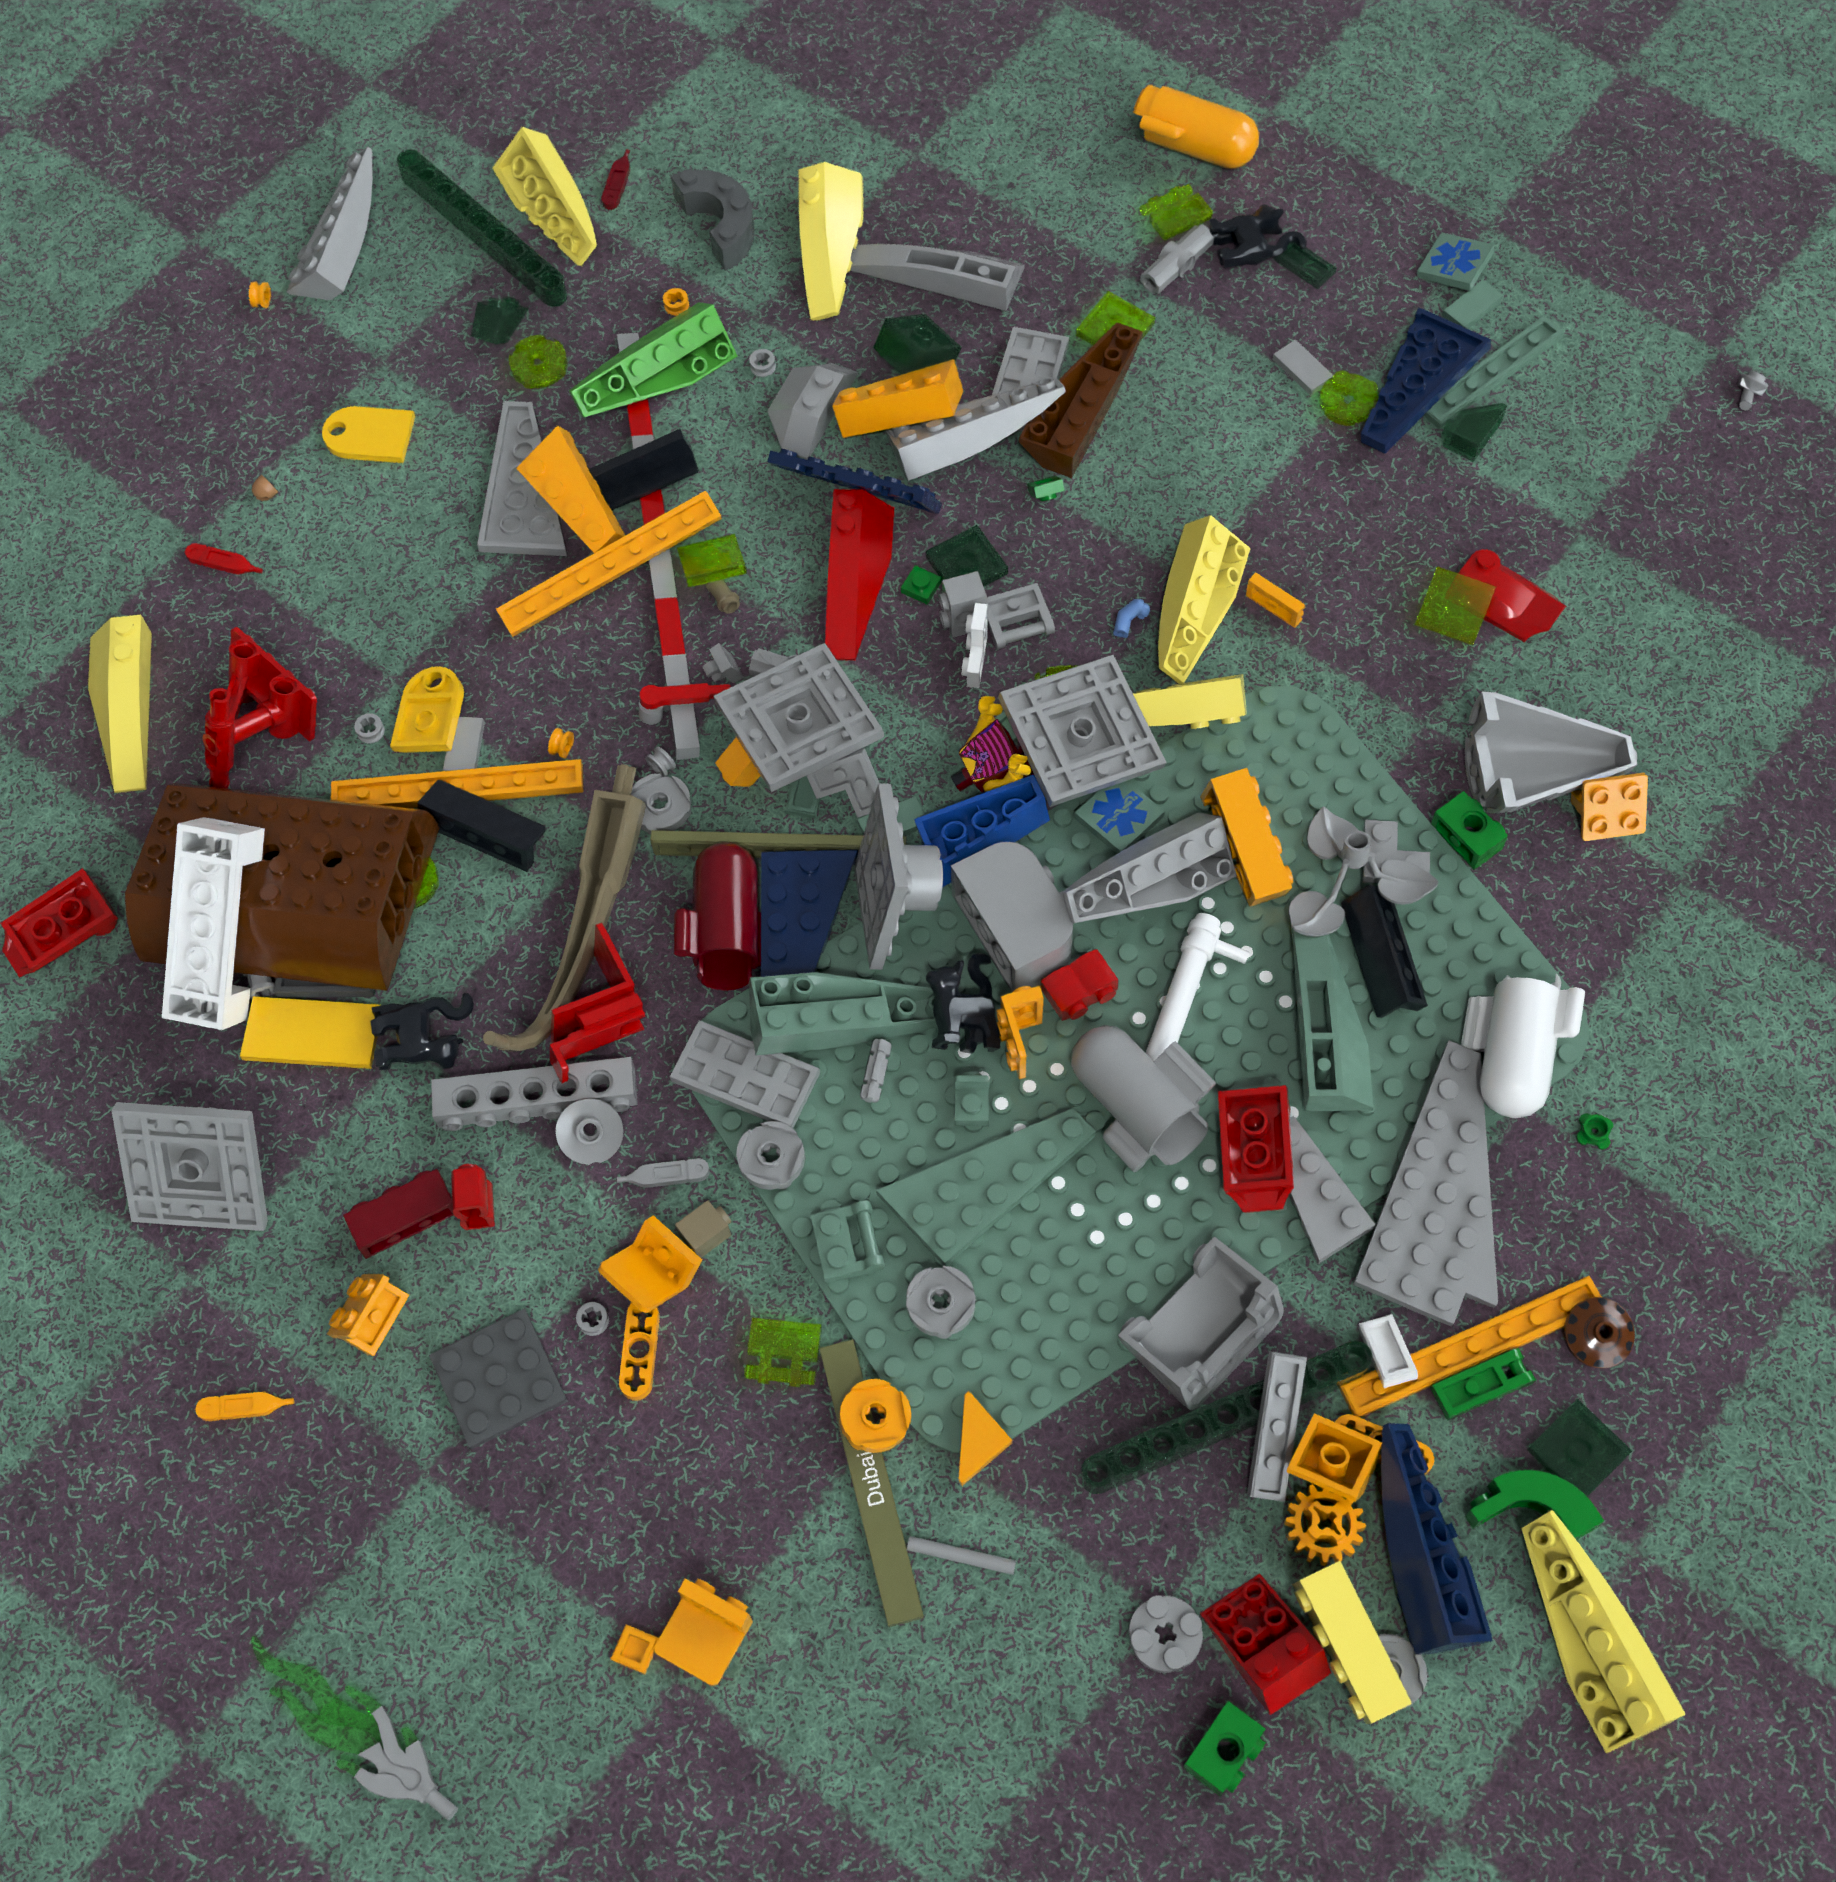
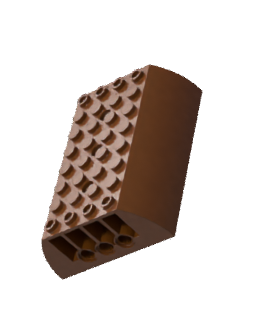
M172 783L166 786L125 891V908L129 934L135 952L141 962L166 964L177 824L206 817L265 828L262 861L245 865L242 868L234 973L388 991L439 831L436 820L429 812L419 809ZM279 851L278 856L271 860H264L269 852ZM331 859H342L341 863L334 867L326 866Z

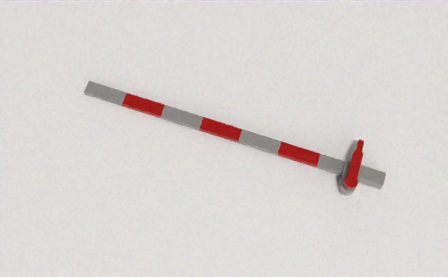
M638 333L617 334L618 351L621 352L639 340ZM648 398L626 405L632 450L654 440ZM661 489L639 498L643 525L665 514ZM668 549L648 560L666 686L647 685L641 689L639 695V718L647 725H654L662 720L663 711L669 710L676 760L696 758L700 755L693 703L709 702L710 699H714V695L731 688V685L709 686L707 683L690 684L671 552Z

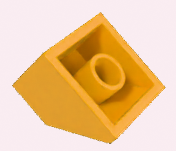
M1314 1413L1286 1472L1356 1502L1364 1494L1376 1468L1382 1442Z

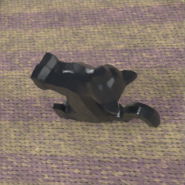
M1262 204L1257 211L1250 215H1239L1225 222H1219L1216 218H1213L1209 222L1210 233L1214 237L1213 245L1234 243L1235 245L1234 249L1229 247L1218 249V259L1220 264L1224 265V268L1257 265L1268 258L1283 254L1289 243H1296L1301 250L1305 249L1307 241L1300 232L1291 231L1282 235L1275 246L1269 245L1263 234H1282L1279 219L1284 211L1283 209L1275 210L1266 204Z
M976 953L968 961L967 970L970 979L980 988L979 994H963L958 991L964 961H958L954 966H943L928 972L926 981L929 983L935 996L933 1014L938 1027V1036L932 1040V1048L946 1050L948 1044L959 1043V1031L961 1028L965 1031V1040L960 1043V1052L972 1054L975 1052L977 1045L983 1043L984 1048L988 1049V1052L1000 1049V1032L995 1017L991 982L981 973L979 968L980 965L991 963V958L988 955Z
M468 993L462 994L461 1006L458 1008L453 1007L443 997H431L424 1001L407 1003L406 1005L390 1003L372 1007V1013L375 1019L370 1021L372 1034L375 1037L384 1036L387 1030L393 1029L396 1030L397 1044L374 1051L376 1067H379V1070H389L391 1064L395 1062L417 1065L428 1061L439 1064L443 1069L454 1067L455 1059L458 1056V1046L463 1043V1039L457 1038L453 1034L431 1040L430 1013L438 1010L447 1019L463 1020L473 1010L474 1003L471 995Z

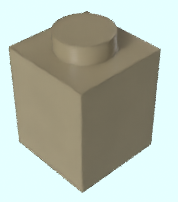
M709 1200L675 1224L678 1235L700 1258L731 1236L728 1226L731 1223L729 1216L721 1206L715 1209Z

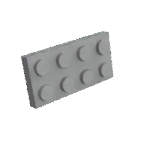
M1013 327L992 395L1031 385L1044 378L1059 379L1069 345V337ZM1026 424L1023 427H1021L1018 431H1023Z
M699 1020L670 1075V1080L675 1084L766 1121H778L794 1128L820 1075V1069L783 1053L756 1055L753 1041Z

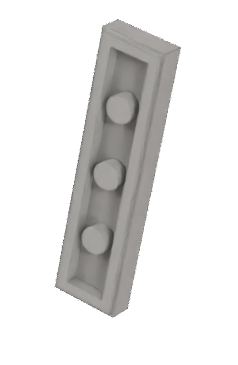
M1273 1351L1268 1353L1247 1495L1250 1497L1285 1502L1289 1473L1286 1471L1292 1459L1307 1358L1304 1356Z

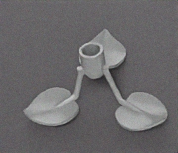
M1322 807L1310 824L1307 836L1308 848L1315 856L1325 860L1332 859L1338 855L1343 860L1342 867L1328 899L1316 891L1302 892L1294 897L1289 906L1291 928L1300 934L1318 937L1331 934L1342 925L1345 911L1341 906L1333 902L1338 895L1348 867L1359 869L1369 862L1374 876L1380 879L1378 883L1379 893L1386 900L1402 905L1414 903L1426 896L1438 886V880L1421 867L1400 859L1385 861L1382 864L1381 871H1379L1375 862L1376 854L1370 852V836L1363 831H1359L1349 821L1336 816L1327 808Z

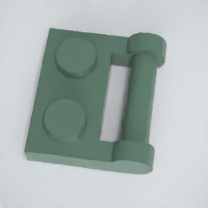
M863 1200L851 1206L810 1215L825 1283L877 1272L886 1267L884 1257L879 1255L870 1216L873 1213L870 1201ZM854 1219L858 1221L866 1256L861 1261H856L847 1223V1221Z

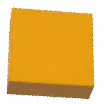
M626 1624L612 1654L611 1661L645 1675L654 1656V1647L659 1638Z

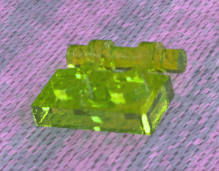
M1190 184L1182 187L1177 185L1169 189V193L1160 197L1157 195L1148 199L1147 203L1140 206V212L1143 216L1150 214L1151 225L1164 241L1193 228L1195 225H1200L1212 219L1213 210L1199 193L1193 194Z
M752 1318L747 1353L750 1356H760L759 1366L746 1364L744 1378L758 1380L760 1384H769L770 1381L789 1383L790 1387L800 1388L801 1384L814 1386L816 1371L803 1370L804 1361L818 1362L822 1333L821 1324ZM772 1358L792 1360L791 1369L772 1367Z

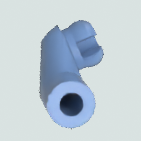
M1134 599L1119 610L1113 631L1114 636L1127 638L1131 621L1136 616L1139 619L1147 617L1150 613V606L1144 603L1142 599Z

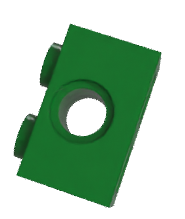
M1465 791L1435 811L1431 822L1446 842L1474 870L1501 851L1508 837L1504 827L1498 821L1492 820L1483 811L1482 805L1476 799L1471 798ZM1465 827H1472L1477 832L1469 831Z
M1227 1701L1185 1763L1183 1769L1220 1797L1225 1789L1233 1793L1245 1775L1239 1769L1248 1757L1254 1762L1266 1744L1260 1738L1266 1729L1231 1702ZM1224 1741L1232 1743L1236 1747L1237 1758L1233 1761L1223 1760L1218 1755L1217 1745Z

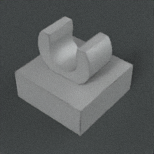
M720 643L709 649L714 660L707 662L703 666L708 678L711 677L713 682H716L726 677L732 683L744 678L732 654Z

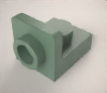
M966 1072L955 1076V1126H989V1076L978 1072Z

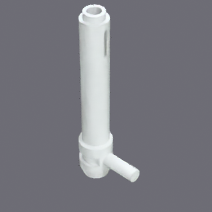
M1198 913L1195 919H1192L1187 929L1189 935L1185 936L1180 948L1182 955L1146 1050V1054L1153 1061L1174 1041L1178 1043L1206 963L1212 959L1213 953L1216 952L1245 964L1248 958V951L1219 940L1221 934L1219 927L1221 923L1210 914Z

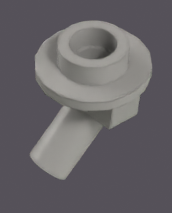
M1755 371L1741 374L1737 384L1743 388L1739 404L1740 409L1744 411L1749 410L1752 407L1754 394L1763 395L1769 386L1764 382L1765 376Z

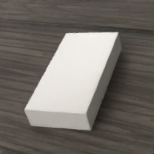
M1392 1314L1359 1323L1360 1334L1383 1388L1418 1379V1371Z

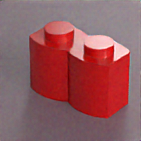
M1095 949L1080 956L1070 965L1064 966L1041 980V991L1062 1021L1069 1018L1075 1020L1088 1011V1006L1097 1002L1103 1004L1111 1000L1116 995L1119 980L1098 949Z
M463 1164L458 1169L452 1170L453 1215L460 1219V1226L465 1230L494 1227L493 1184L487 1180L486 1171L476 1164Z

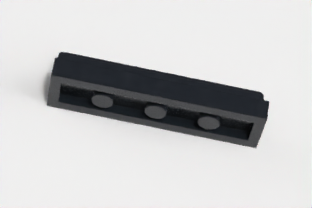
M681 429L588 469L600 487V492L611 510L699 472L692 447Z
M437 780L417 803L419 810H425L434 817L439 826L438 833L525 872H528L534 863L533 846L546 831L545 826L442 780Z
M1372 884L1343 900L1341 905L1345 911V918L1376 1016L1383 1018L1399 1008L1419 1011L1427 1007V1001L1395 903L1386 900L1379 893L1378 886Z

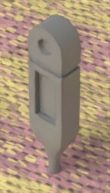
M699 1158L688 1159L687 1161L680 1160L646 1164L640 1166L627 1176L617 1177V1183L629 1182L640 1187L649 1188L687 1182H700L708 1178L710 1169L708 1163Z

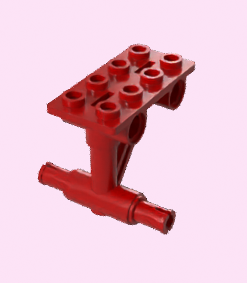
M238 627L231 629L227 690L216 688L210 691V710L205 715V734L202 737L205 745V765L210 770L209 786L226 789L230 784L229 770L234 765V745L266 728L275 738L287 739L300 733L310 742L315 738L317 705L315 693L298 681L291 671L281 666L269 652H265L255 643L250 635H246ZM253 700L258 703L257 709L237 718L242 703L252 702Z

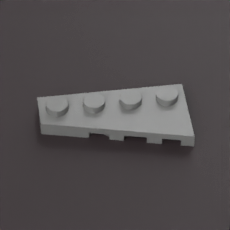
M1292 1116L1290 1118L1294 1188L1289 1197L1292 1205L1295 1206L1305 1236L1309 1239L1313 1248L1317 1264H1320L1373 1230L1376 1224L1297 1119Z

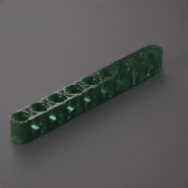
M408 149L398 154V168L403 182L546 305L557 307L567 301V290L561 272L418 151Z
M1351 1341L1307 1360L1300 1406L1335 1391L1341 1385L1365 1375L1372 1363L1373 1355L1371 1349L1361 1341ZM1356 1355L1362 1360L1363 1366L1352 1367L1347 1363L1345 1357ZM1324 1369L1331 1375V1380L1326 1382L1320 1381L1315 1377L1313 1371ZM1264 1380L1091 1455L1082 1465L1080 1478L1082 1486L1092 1494L1105 1493L1258 1425L1260 1410L1255 1409L1250 1404V1399L1253 1397L1262 1398ZM1221 1411H1229L1235 1416L1236 1422L1224 1424L1219 1420L1217 1414ZM1190 1425H1197L1203 1430L1204 1436L1198 1439L1191 1438L1187 1435L1185 1428ZM1158 1439H1164L1170 1443L1172 1449L1167 1453H1159L1153 1447V1442ZM1127 1453L1134 1454L1140 1463L1136 1467L1129 1468L1121 1463L1120 1457ZM1092 1468H1101L1107 1474V1478L1102 1482H1094L1088 1477L1087 1473Z

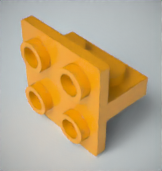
M1645 773L1585 780L1582 783V791H1572L1571 804L1581 815V838L1584 841L1645 833L1648 776Z
M362 1274L361 1277H356L347 1290L349 1297L343 1307L336 1309L329 1320L331 1327L327 1335L332 1338L342 1339L367 1355L374 1356L408 1299L409 1294L389 1283V1277L384 1274Z

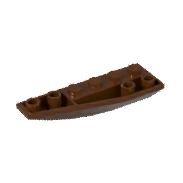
M1116 322L1059 379L1064 385L1066 392L1042 413L1028 422L1019 436V443L1042 468L1069 478L1073 477L1120 389L1142 339L1143 331Z

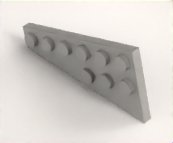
M503 401L477 542L479 552L567 556L558 513L516 469L541 443L532 402Z

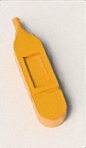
M266 1392L223 1395L220 1397L213 1396L205 1397L198 1401L195 1410L198 1417L204 1421L268 1415L283 1405L294 1404V1398L282 1399Z

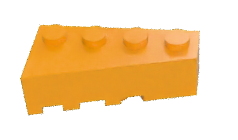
M952 359L859 388L844 389L837 395L832 407L842 437L845 438L952 417L962 397L963 388L955 360Z

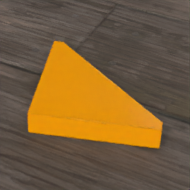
M970 1391L965 1394L959 1466V1483L962 1486L1012 1444V1439Z

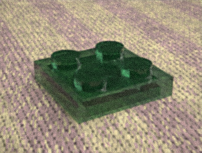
M978 525L926 550V559L936 573L942 577V580L978 571L984 587L1008 575V566Z
M1579 1399L1527 1449L1551 1474L1559 1476L1575 1485L1587 1497L1632 1452Z

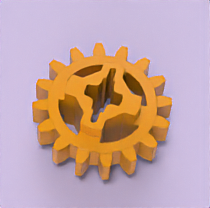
M1314 1485L1309 1486L1308 1496L1299 1491L1295 1497L1299 1505L1290 1503L1287 1509L1294 1516L1287 1517L1284 1521L1285 1526L1293 1527V1530L1287 1535V1540L1297 1539L1298 1541L1294 1551L1299 1553L1305 1549L1308 1552V1562H1311L1315 1556L1320 1557L1321 1566H1326L1329 1557H1332L1335 1563L1338 1561L1342 1562V1553L1351 1558L1355 1553L1351 1544L1360 1546L1363 1538L1356 1534V1532H1362L1366 1528L1365 1523L1357 1521L1363 1514V1509H1353L1351 1505L1354 1501L1345 1500L1342 1496L1322 1488L1321 1492H1318ZM1319 1502H1330L1334 1506H1323ZM1302 1512L1309 1521V1527L1305 1533L1301 1527ZM1345 1515L1349 1524L1348 1536L1345 1535L1346 1531L1342 1528V1519ZM1328 1518L1332 1521L1330 1528L1326 1527L1322 1530L1318 1527L1320 1520L1325 1521ZM1328 1542L1332 1547H1320L1315 1545V1543Z

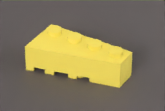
M1341 1561L1292 1584L1295 1589V1596L1302 1610L1305 1613L1307 1612L1314 1625L1312 1629L1317 1641L1323 1648L1327 1649L1332 1659L1330 1666L1336 1679L1340 1684L1344 1682L1351 1694V1697L1347 1699L1358 1720L1363 1718L1366 1724H1372L1412 1704Z

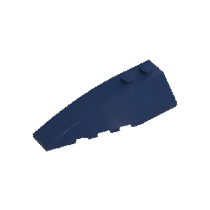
M1387 1423L1382 1425L1381 1454L1382 1502L1385 1530L1394 1581L1398 1592L1397 1599L1403 1609L1408 1627V1638L1413 1646L1415 1655L1436 1654L1492 1642V1635L1472 1567L1467 1556L1461 1558L1453 1542V1538L1458 1535L1453 1524H1446L1438 1507L1439 1503L1443 1502L1438 1489L1434 1488L1424 1475L1428 1471V1466L1409 1424Z

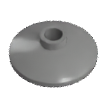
M594 1098L577 1100L568 1105L557 1120L555 1132L557 1143L562 1152L577 1163L590 1165L594 1162H604L611 1158L621 1145L623 1139L621 1117L610 1104ZM592 1123L596 1126L597 1130L593 1134H588L584 1130V1126Z

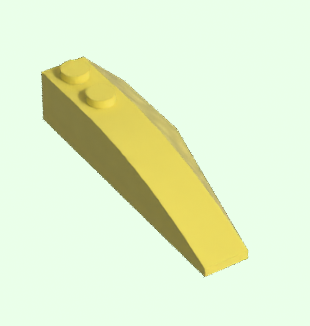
M521 127L492 169L514 206L521 212L525 211L529 216L528 219L534 225H538L544 231L543 233L549 239H553L577 265L582 266L597 246L594 229L582 196L548 136Z
M826 162L799 169L800 241L811 321L839 315L846 289V283L844 282L846 273L851 270L852 261L850 258L852 250L857 247L858 239L856 235L858 227H862L863 177L861 173Z
M1243 674L1174 684L1166 689H1143L1133 693L1148 726L1190 724L1191 729L1208 727L1211 720L1221 719L1222 724L1241 722L1240 716L1247 714Z

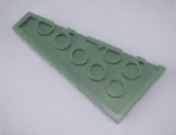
M1072 1108L877 1189L876 1194L941 1264L947 1266L1096 1136V1130Z

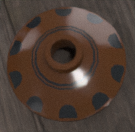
M1603 1297L1585 1299L1576 1304L1566 1318L1564 1327L1565 1340L1570 1352L1581 1363L1593 1368H1610L1623 1362L1630 1354L1635 1339L1633 1322L1626 1310L1615 1301ZM1602 1325L1609 1330V1335L1606 1339L1602 1338L1599 1334V1329Z

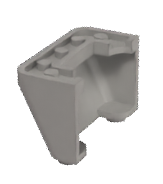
M1215 1236L1207 1244H1202L1193 1255L1194 1274L1150 1320L1144 1316L1128 1319L1118 1335L1121 1343L1189 1410L1198 1408L1276 1327L1284 1313L1278 1286Z

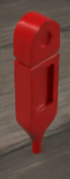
M198 543L190 544L185 549V555L189 562L232 574L263 572L262 568L254 567L244 556L210 546L207 547Z

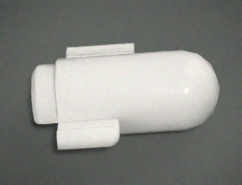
M1557 974L1555 982L1552 984L1533 978H1511L1507 976L1496 985L1494 996H1477L1468 999L1461 1045L1476 1052H1485L1480 1077L1482 1098L1490 1109L1502 1116L1511 1118L1531 1116L1544 1106L1550 1092L1557 1039L1575 1037L1580 1031L1585 991L1576 987L1560 990L1561 979Z

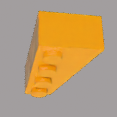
M557 426L516 469L591 551L596 553L626 535L609 504L606 503L601 494V489L596 480L593 479L586 466L587 463L576 448L575 441L570 432Z
M1244 768L1211 779L1200 798L1204 806L1211 805L1212 815L1222 816L1232 859L1235 858L1237 862L1234 865L1236 877L1251 907L1287 895L1292 889L1293 875L1289 866H1284L1281 859L1282 847L1279 838L1276 835L1273 836L1270 830L1271 818L1265 805L1261 806L1258 798L1260 792L1258 782L1254 776H1250L1248 769Z

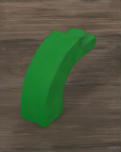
M1536 1470L1508 1472L1492 1479L1487 1487L1493 1497L1487 1492L1471 1501L1469 1504L1472 1509L1465 1516L1472 1529L1511 1508H1529L1543 1515L1549 1511H1554L1576 1540L1595 1530L1605 1521L1591 1500L1575 1485L1559 1476Z

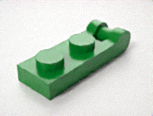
M1516 1348L1433 1384L1430 1389L1447 1421L1533 1384L1536 1378L1531 1370L1527 1371L1522 1362L1524 1357L1520 1349ZM1509 1367L1514 1377L1507 1379L1502 1370L1503 1368Z

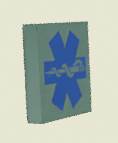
M1441 232L1417 270V277L1426 281L1471 291L1494 254V244Z
M1128 780L1098 790L1074 812V818L1116 854L1138 842L1165 815V811Z

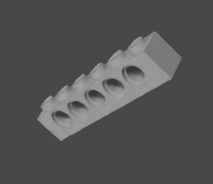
M631 1057L567 1064L568 1081L564 1083L560 1082L553 1066L431 1080L432 1117L438 1128H443L446 1131H457L462 1129L463 1125L476 1124L479 1127H491L496 1124V1121L509 1120L512 1123H525L530 1120V1117L539 1116L553 1120L558 1119L568 1105L584 1098L602 1100L610 1104L617 1112H623L628 1110L630 1106L638 1105L635 1066ZM601 1084L609 1085L608 1089L604 1092H594L596 1087ZM568 1088L576 1089L570 1096H561L562 1092ZM542 1092L540 1098L528 1100L532 1093ZM509 1096L505 1103L495 1104L499 1097ZM467 1100H476L471 1107L462 1108V1105Z

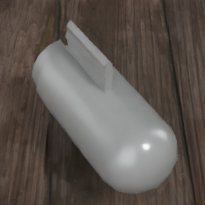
M1104 1025L1096 1027L1080 1036L1072 1049V1069L1078 1080L1116 1119L1104 1131L1103 1139L1134 1173L1140 1170L1152 1155H1156L1165 1165L1176 1164L1188 1156L1202 1142L1208 1132V1124L1198 1114L1200 1107L1198 1102L1214 1087L1216 1082L1176 1041L1171 1043L1153 1061L1126 1032L1116 1026Z

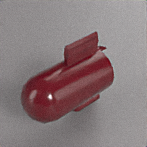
M718 842L705 848L698 855L693 868V910L680 908L674 914V955L693 957V964L697 968L698 981L707 988L728 991L743 988L749 984V980L752 978L751 970L756 969L758 966L761 967V912H758V871L755 860L750 852L731 842Z

